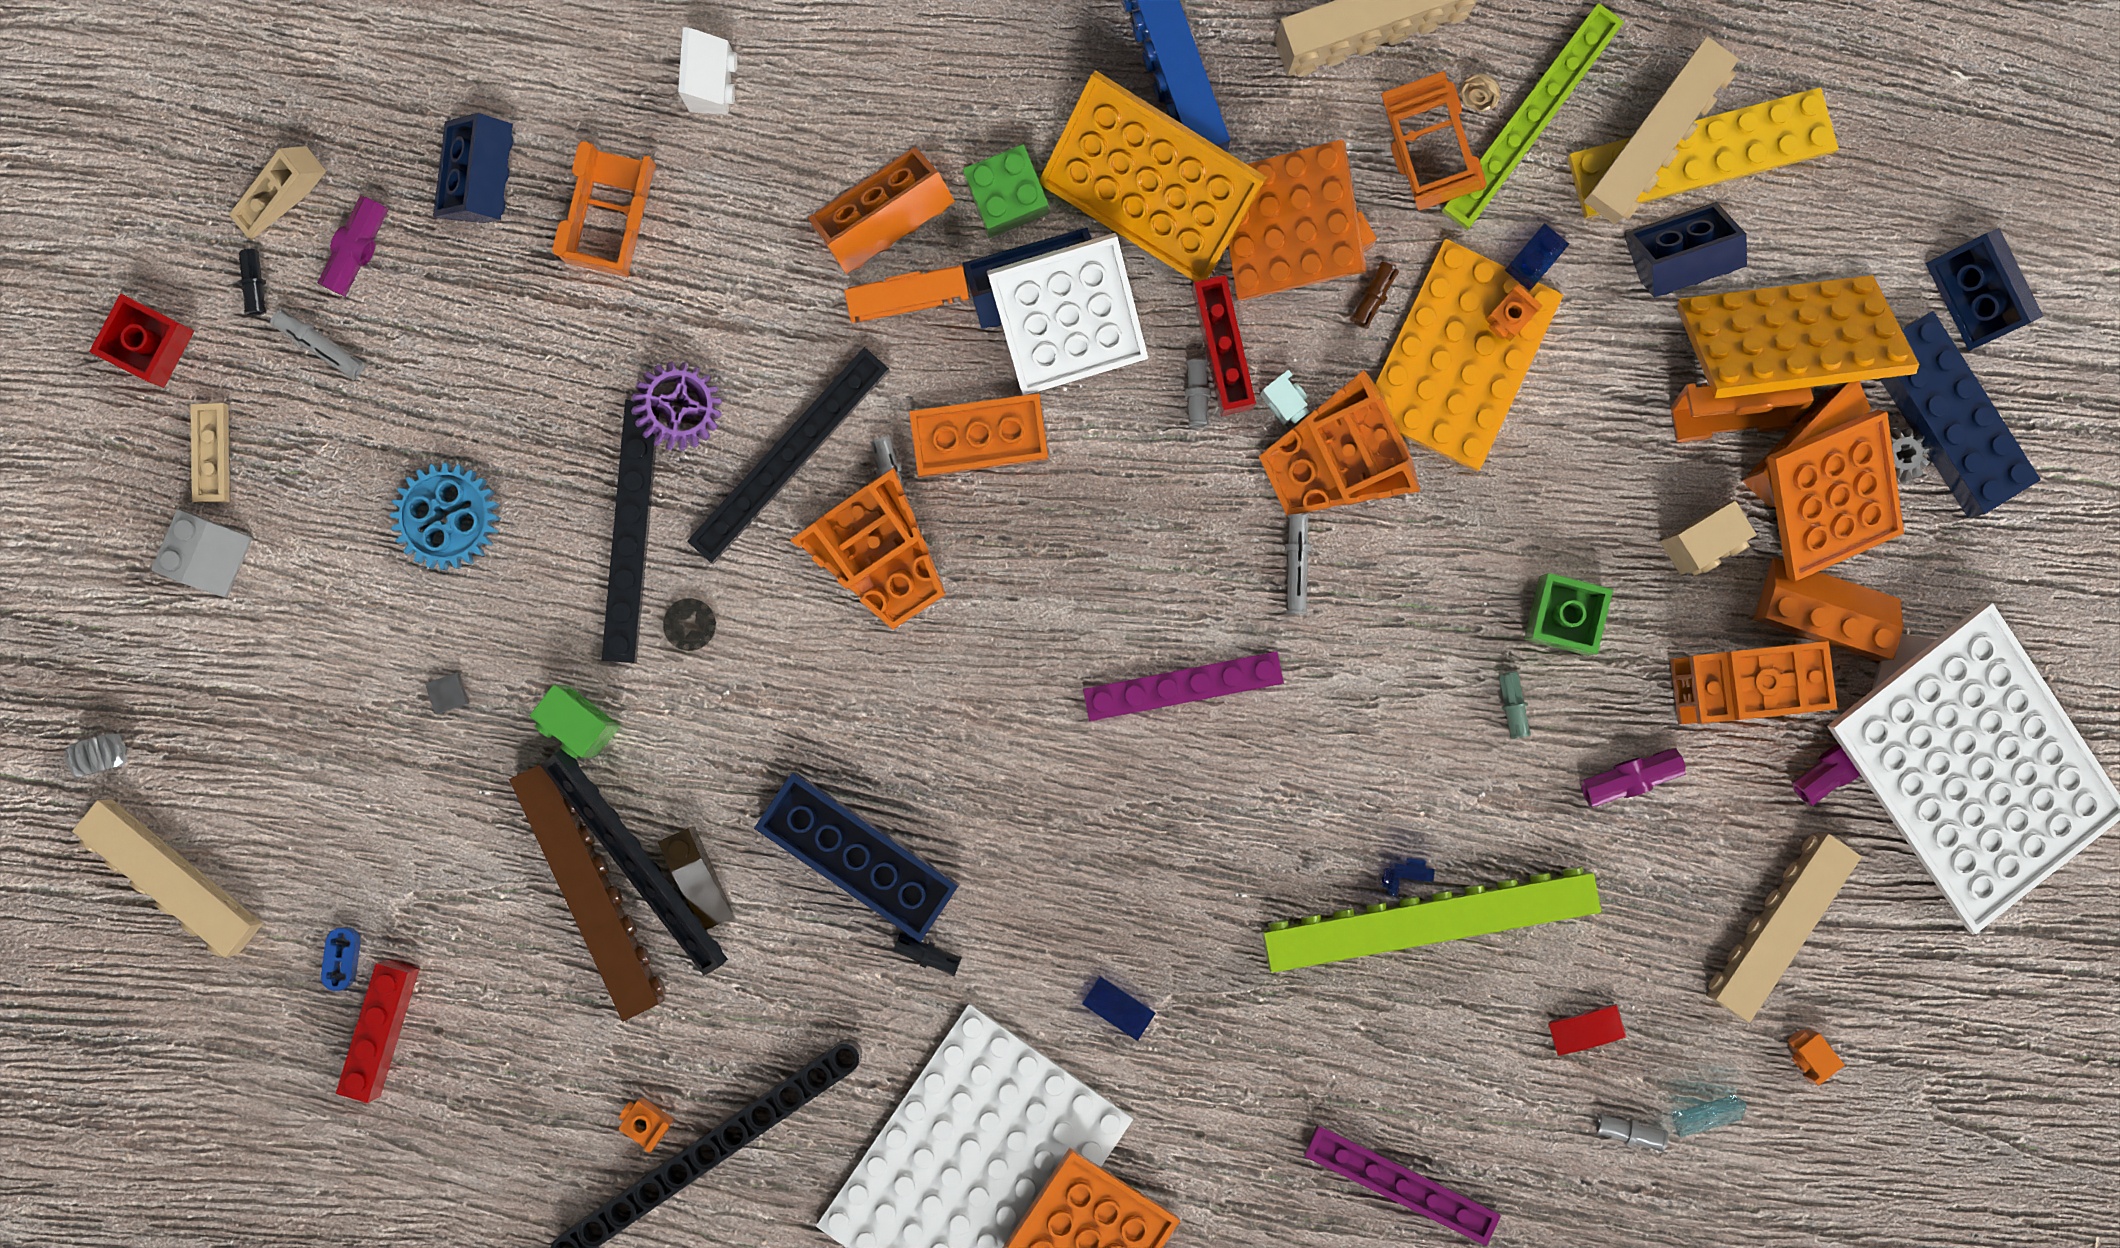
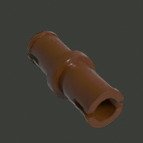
M1387 262L1379 264V268L1371 283L1362 290L1363 297L1354 314L1350 317V321L1354 322L1355 325L1364 329L1369 328L1379 306L1384 305L1388 299L1386 294L1399 273L1398 269H1394L1395 266Z

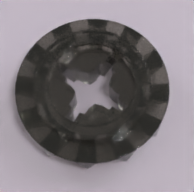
M686 598L675 602L669 607L664 616L663 630L668 641L676 648L685 651H695L707 646L709 641L715 636L717 621L712 609L707 604L698 599ZM696 612L695 623L703 629L702 631L691 630L685 637L686 627L677 620L678 618L690 620Z

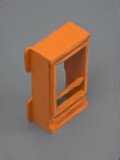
M1445 70L1381 93L1395 138V142L1391 145L1398 172L1401 175H1407L1418 211L1475 191H1481L1486 187V180L1480 161L1476 156H1472L1459 114L1462 112V106L1455 84L1447 80ZM1445 104L1447 105L1451 117L1450 120L1416 132L1409 131L1407 135L1403 136L1399 124L1400 120ZM1453 125L1467 171L1419 187L1405 141H1415L1419 136Z
M586 141L578 144L572 167L573 174L578 178L567 221H561L557 227L552 251L556 256L560 257L566 264L629 278V270L651 180L656 169V164L651 157L644 155L643 160L640 161L598 151L592 143ZM594 183L635 192L631 206H619L590 199ZM589 204L621 211L628 215L618 261L577 252Z
M963 265L932 270L925 274L917 271L887 277L885 282L878 281L848 287V289L844 290L851 323L943 306V300H947L948 304H953V298L958 297L961 298L962 302L970 300Z
M1691 383L1684 387L1670 409L1676 440L1678 443L1710 439L1713 437V433L1757 428L1759 433L1791 429L1794 427V422L1810 406L1814 399L1811 387L1715 399L1707 383H1703L1698 388H1696L1695 383Z

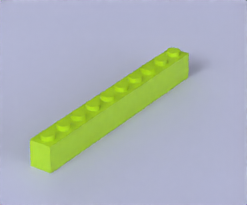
M1582 866L1563 869V875L1550 877V872L1530 875L1531 881L1518 883L1517 878L1497 881L1498 887L1485 889L1484 884L1472 885L1464 888L1465 893L1452 895L1451 890L1432 893V899L1420 901L1419 896L1399 899L1400 905L1387 907L1386 902L1366 905L1367 911L1354 913L1353 908L1336 910L1334 911V917L1321 919L1320 914L1303 916L1301 917L1302 923L1288 925V920L1268 923L1269 929L1261 930L1268 970L1271 973L1602 913L1595 875L1592 872L1583 871Z

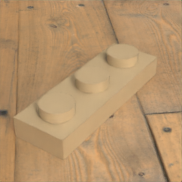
M225 403L190 404L192 502L196 504L229 503L228 405Z

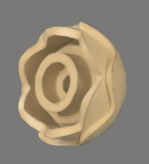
M1479 73L1471 75L1464 80L1460 89V96L1465 106L1476 109L1478 112H1485L1496 107L1501 97L1499 84L1492 76Z

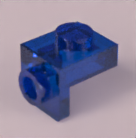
M1407 858L1406 864L1390 861L1389 868H1384L1382 888H1386V895L1397 897L1400 877L1433 883L1435 869L1426 867V860Z

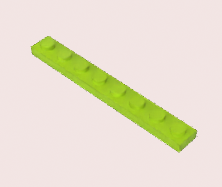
M1600 3L1595 6L1480 159L1486 187L1481 191H1475L1450 200L1441 212L1467 231L1470 229L1623 25L1624 21Z

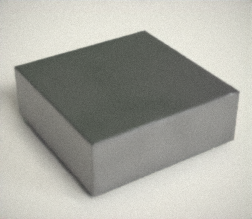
M453 673L425 683L435 715L469 704L460 673Z

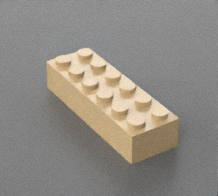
M1335 0L1282 18L1275 37V44L1287 77L1294 74L1302 77L1314 72L1317 66L1326 63L1328 66L1338 65L1347 59L1346 56L1358 53L1359 56L1367 55L1375 51L1378 45L1389 42V45L1401 43L1408 38V35L1420 32L1421 35L1436 30L1439 24L1448 21L1451 24L1462 22L1469 17L1477 0Z

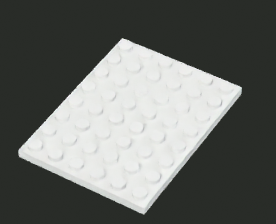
M1985 601L1827 725L1969 932L1974 934L1981 931L2120 820V794L1995 605Z
M969 1003L823 1214L816 1227L846 1248H1002L1068 1149L1075 1150L1101 1167L1133 1121V1117Z

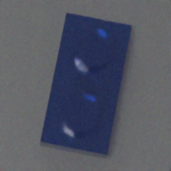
M1544 223L1507 266L1505 271L1530 291L1568 247L1569 243Z
M1101 975L1082 1001V1005L1136 1041L1139 1040L1156 1014L1154 1010Z

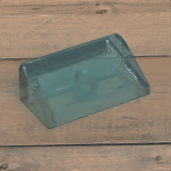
M1731 1095L1674 1112L1672 1119L1677 1135L1682 1138L1741 1120L1747 1105L1744 1100Z

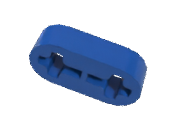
M336 928L327 935L321 981L328 990L341 991L350 987L355 981L361 941L358 932L354 928ZM345 934V940L350 941V946L343 948L341 956L342 946L336 944V939ZM341 962L340 972L346 974V978L337 984V978L332 977V972L339 969Z

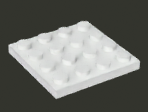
M1116 233L987 271L1022 395H1029L1148 359Z

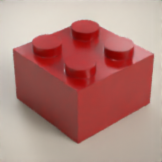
M120 293L89 352L149 383L164 388L195 330Z

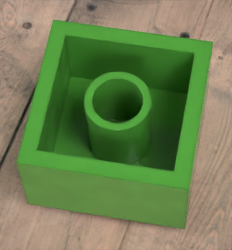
M1024 144L963 168L965 182L989 238L1049 214L1048 201Z
M1551 573L1539 576L1524 640L1586 656L1597 655L1613 589Z
M554 684L529 715V717L536 721L534 727L548 738L554 736L562 742L560 748L575 759L578 756L583 759L597 757L621 727L568 685Z

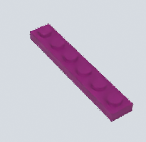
M1278 651L1086 688L1083 689L1090 722L1284 684Z
M1317 1124L1303 1153L1306 1158L1485 1246L1488 1245L1501 1217L1498 1212Z

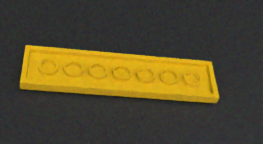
M1821 87L1695 120L1694 122L1698 124L1696 130L1686 142L1680 139L1675 146L1679 151L1667 168L1661 165L1655 173L1660 177L1648 194L1642 191L1636 200L1643 204L1835 153L1839 150ZM1630 138L1568 155L1567 159L1584 219L1601 215L1583 201Z

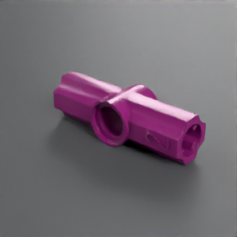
M360 195L346 225L341 226L331 240L330 250L332 254L317 282L319 285L346 297L360 267L367 265L374 254L376 246L374 239L389 209Z
M1836 744L1825 751L1818 758L1819 762L1791 783L1795 793L1808 806H1813L1838 786L1847 785L1860 776V773L1840 744Z
M1671 748L1643 759L1638 757L1614 765L1612 770L1580 780L1581 790L1589 807H1598L1621 797L1630 798L1646 793L1653 789L1652 786L1686 775V766L1677 748Z

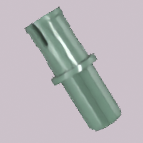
M1518 672L1503 673L1499 677L1504 699L1502 710H1506L1510 739H1515L1519 736L1521 738L1530 736L1531 731L1525 706H1528V702H1524Z

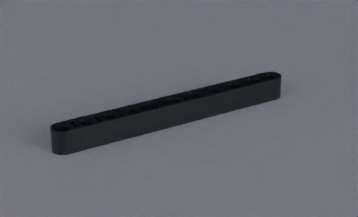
M844 1039L569 1227L552 1242L550 1248H562V1241L572 1243L574 1248H598L853 1072L862 1059L860 1045L851 1039ZM842 1048L851 1050L854 1054V1062L851 1064L841 1063L838 1059V1050ZM811 1069H823L827 1075L826 1082H814L810 1077ZM783 1088H795L799 1094L798 1101H786L783 1097ZM758 1106L767 1107L771 1113V1119L769 1121L759 1120L755 1115V1108ZM728 1126H738L743 1132V1138L741 1140L731 1139L727 1133ZM710 1145L715 1151V1158L705 1159L700 1153V1146ZM674 1164L683 1165L687 1170V1177H676L673 1174L672 1166ZM646 1183H652L658 1187V1197L652 1198L646 1194L644 1190ZM617 1203H626L631 1209V1216L624 1217L620 1215L617 1210ZM589 1223H599L602 1226L603 1235H594L589 1229Z

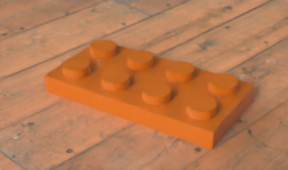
M1039 393L909 411L919 478L1049 460Z

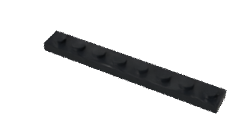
M864 347L687 542L710 563L714 564L890 371L889 368Z
M625 399L601 661L637 664L657 447L653 443L657 436L653 433L647 438L643 436L648 427L646 425L642 427L635 425V422L643 416L634 415L631 412L633 407L640 404ZM651 406L654 416L659 421L660 412L655 411V408Z
M560 749L540 766L703 976L723 965L728 958L722 952L719 943L707 933L699 917L690 911L683 902L678 890L672 887L662 875L660 867L645 853L639 840L621 822L619 814L607 804L601 796L598 787L580 769L577 760Z

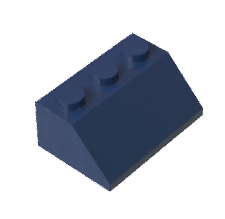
M480 113L445 121L433 217L477 223L501 220V215L505 210V183L509 178V151L513 146V136L511 135L512 123Z
M1717 202L1624 233L1640 282L1654 298L1747 267V234Z
M2000 228L1985 233L1925 263L1969 351L2043 317Z

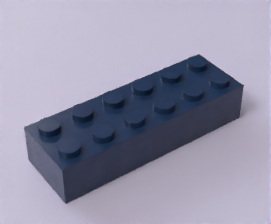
M1934 311L1901 328L1919 362L1917 373L1879 379L1910 428L1913 429L1915 436H1924L1921 442L1922 447L1931 448L1927 453L1966 516L1972 518L1984 515L2039 482L2041 479Z
M798 772L790 774L754 827L762 835L920 943L960 885L956 880Z

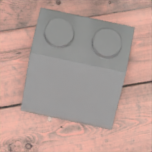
M177 509L151 571L180 583L227 598L253 538L197 514Z

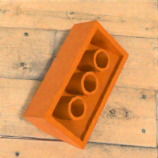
M915 146L808 217V220L834 259L847 274L852 270L862 267L868 259L877 253L889 249L895 241L904 235L916 231L921 224L933 216L943 213L955 200L939 172Z
M1860 381L1839 383L1830 387L1742 480L1770 508L1775 507L1767 456L1868 414L1871 407Z
M1775 557L1772 558L1753 618L1754 621L1818 642L1829 641L1830 646L1876 661L1894 660L1904 628L1900 598L1820 572L1795 582L1787 578L1784 560Z

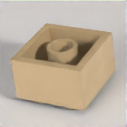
M1735 500L1710 510L1664 538L1660 543L1680 575L1692 572L1693 576L1701 572L1706 573L1720 565V557L1723 559L1729 555L1734 556L1750 546L1748 540L1757 534Z

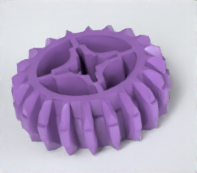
M671 361L668 362L666 371L660 364L654 368L655 375L647 371L643 375L646 383L639 381L635 387L640 393L633 394L631 399L633 402L640 404L632 408V414L643 416L635 422V425L637 427L646 425L648 428L643 433V436L647 438L652 433L655 434L657 437L653 444L656 446L663 439L667 440V450H672L675 442H677L680 451H685L687 440L693 448L699 445V438L704 441L708 440L710 437L708 430L715 431L718 427L717 423L712 419H719L722 414L719 410L712 408L722 403L721 398L711 397V395L718 391L717 386L709 388L706 386L710 380L709 375H705L702 379L697 377L700 371L699 367H695L691 373L687 372L688 366L686 362L681 363L679 370H676L674 362ZM675 382L672 394H660L659 397L652 396L653 390L664 383ZM687 386L697 394L702 406H699V402L693 401L688 397ZM678 396V401L681 403L680 406L683 405L684 408L681 409L675 418L676 412L672 410L673 407H670V405ZM651 406L655 408V411L665 415L667 419L666 427L656 419ZM694 415L701 417L699 424L694 428L678 431L682 418H693Z

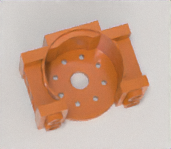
M1829 641L1670 659L1678 725L1744 720L1837 709Z

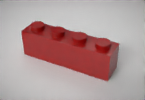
M1223 275L1196 281L1193 283L1192 294L1220 415L1222 417L1253 410L1256 400L1227 276Z
M390 959L375 964L335 1094L364 1103H369L381 1097L420 968Z

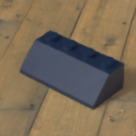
M1088 228L963 262V268L981 329L1002 325L987 275L988 270L1092 240Z

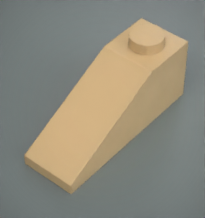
M307 146L279 148L229 215L248 239H254L308 195L325 174L326 170Z

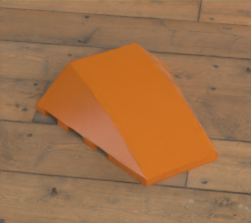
M1365 370L1360 372L1354 379L1259 456L1286 516L1421 491L1410 452L1383 395Z
M895 468L890 469L868 483L790 539L798 548L801 546L807 551L816 564L821 568L824 566L838 578L837 582L846 590L849 588L861 598L860 602L892 630L946 594Z

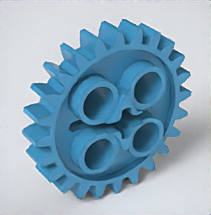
M443 463L440 472L436 465L430 464L429 474L418 469L417 475L419 479L417 481L409 477L406 478L410 486L408 490L398 487L397 490L403 498L402 500H392V503L399 507V512L390 513V517L398 519L399 523L392 526L391 530L402 533L395 541L398 544L408 543L403 552L407 555H412L416 552L415 562L421 564L426 559V567L434 569L438 563L441 570H448L449 563L451 562L454 568L461 569V559L468 564H473V553L480 556L485 555L480 547L482 544L493 545V542L487 536L489 533L495 534L499 532L491 526V522L501 520V517L492 514L491 511L499 507V503L488 500L495 492L491 489L482 490L487 481L483 478L474 481L476 472L469 470L464 475V467L458 464L452 472V467L448 463ZM456 486L458 496L456 500L449 503L446 499V493L451 487ZM468 501L471 502V505L466 509H460ZM427 502L429 512L424 518L420 519L417 509L422 503ZM444 510L451 512L446 516L447 523L439 521L444 518ZM472 515L474 524L470 530L464 531L461 526L462 520L466 516ZM432 524L424 532H420L422 526ZM438 531H442L445 536L444 542L441 546L435 547L433 536Z

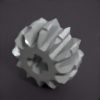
M1899 428L1891 429L1890 435L1897 481L1899 479L1902 484L1911 482L1912 477L1918 478L1922 476L1923 471L1921 467L1928 466L1930 463L1928 459L1923 457V454L1928 453L1931 448L1921 447L1920 443L1923 441L1924 436L1918 435L1913 438V429L1907 428L1902 432ZM1902 452L1903 458L1898 459L1897 453Z
M115 733L70 744L64 750L67 768L70 769L71 775L74 777H83L123 766L128 761L125 743L122 742L121 735Z

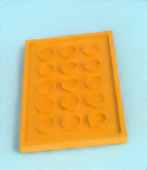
M1095 71L1091 74L1039 182L1044 188L1196 282L1209 279L1267 177L1103 74Z
M1445 238L1375 382L1376 387L1383 395L1401 435L1476 472L1480 471L1561 302L1563 294ZM1519 284L1543 306L1522 330L1509 341L1506 338L1501 339L1489 329L1490 324L1485 319L1510 291ZM1512 308L1509 309L1510 317L1515 319L1519 317Z
M1873 275L1696 296L1678 300V313L1715 399L1912 375L1917 373L1919 362Z

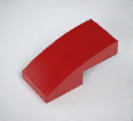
M1617 1004L1586 1010L1583 1014L1551 1020L1548 1023L1558 1056L1601 1046L1627 1037Z

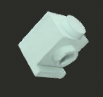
M1289 370L1265 387L1260 393L1262 399L1283 426L1289 421H1292L1295 425L1310 413L1306 408L1308 404L1304 401L1307 399V395L1297 383L1293 385L1290 383L1289 380L1293 374Z

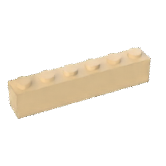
M1707 36L1693 52L1583 202L1614 225L1623 217L1628 220L1641 204L1636 200L1641 192L1644 191L1648 194L1660 177L1655 173L1661 165L1667 168L1679 151L1675 146L1680 139L1686 142L1698 127V124L1694 122L1700 113L1706 115L1718 99L1713 96L1719 87L1725 89L1737 73L1732 69L1740 59Z
M113 799L97 800L72 830L80 838L79 843L85 849L100 854L106 859L104 863L109 869L116 873H123L131 880L130 885L136 891L151 896L157 901L155 905L160 911L167 915H174L182 922L181 927L187 933L202 938L208 943L206 945L207 949L218 957L227 958L238 955L263 925L259 919Z
M1817 832L1815 835L1813 834L1807 838L1801 849L1803 854L1797 862L1791 863L1783 874L1785 880L1780 888L1773 890L1764 903L1766 908L1761 916L1755 917L1746 929L1748 935L1742 944L1736 945L1731 950L1727 958L1729 963L1723 972H1718L1710 981V991L1706 996L1748 1023L1752 1021L1862 858L1861 855L1829 833Z

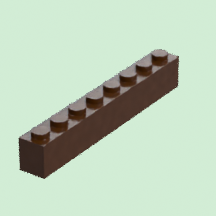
M541 764L510 778L509 781L622 1022L665 1001L663 994L666 993L660 977L658 975L654 976L648 965L652 962L648 950L644 945H639L634 935L637 933V927L630 915L625 916L620 905L623 903V898L616 885L611 886L606 874L609 873V868L602 855L597 856L592 846L595 843L592 831L587 825L583 826L578 813L540 766Z

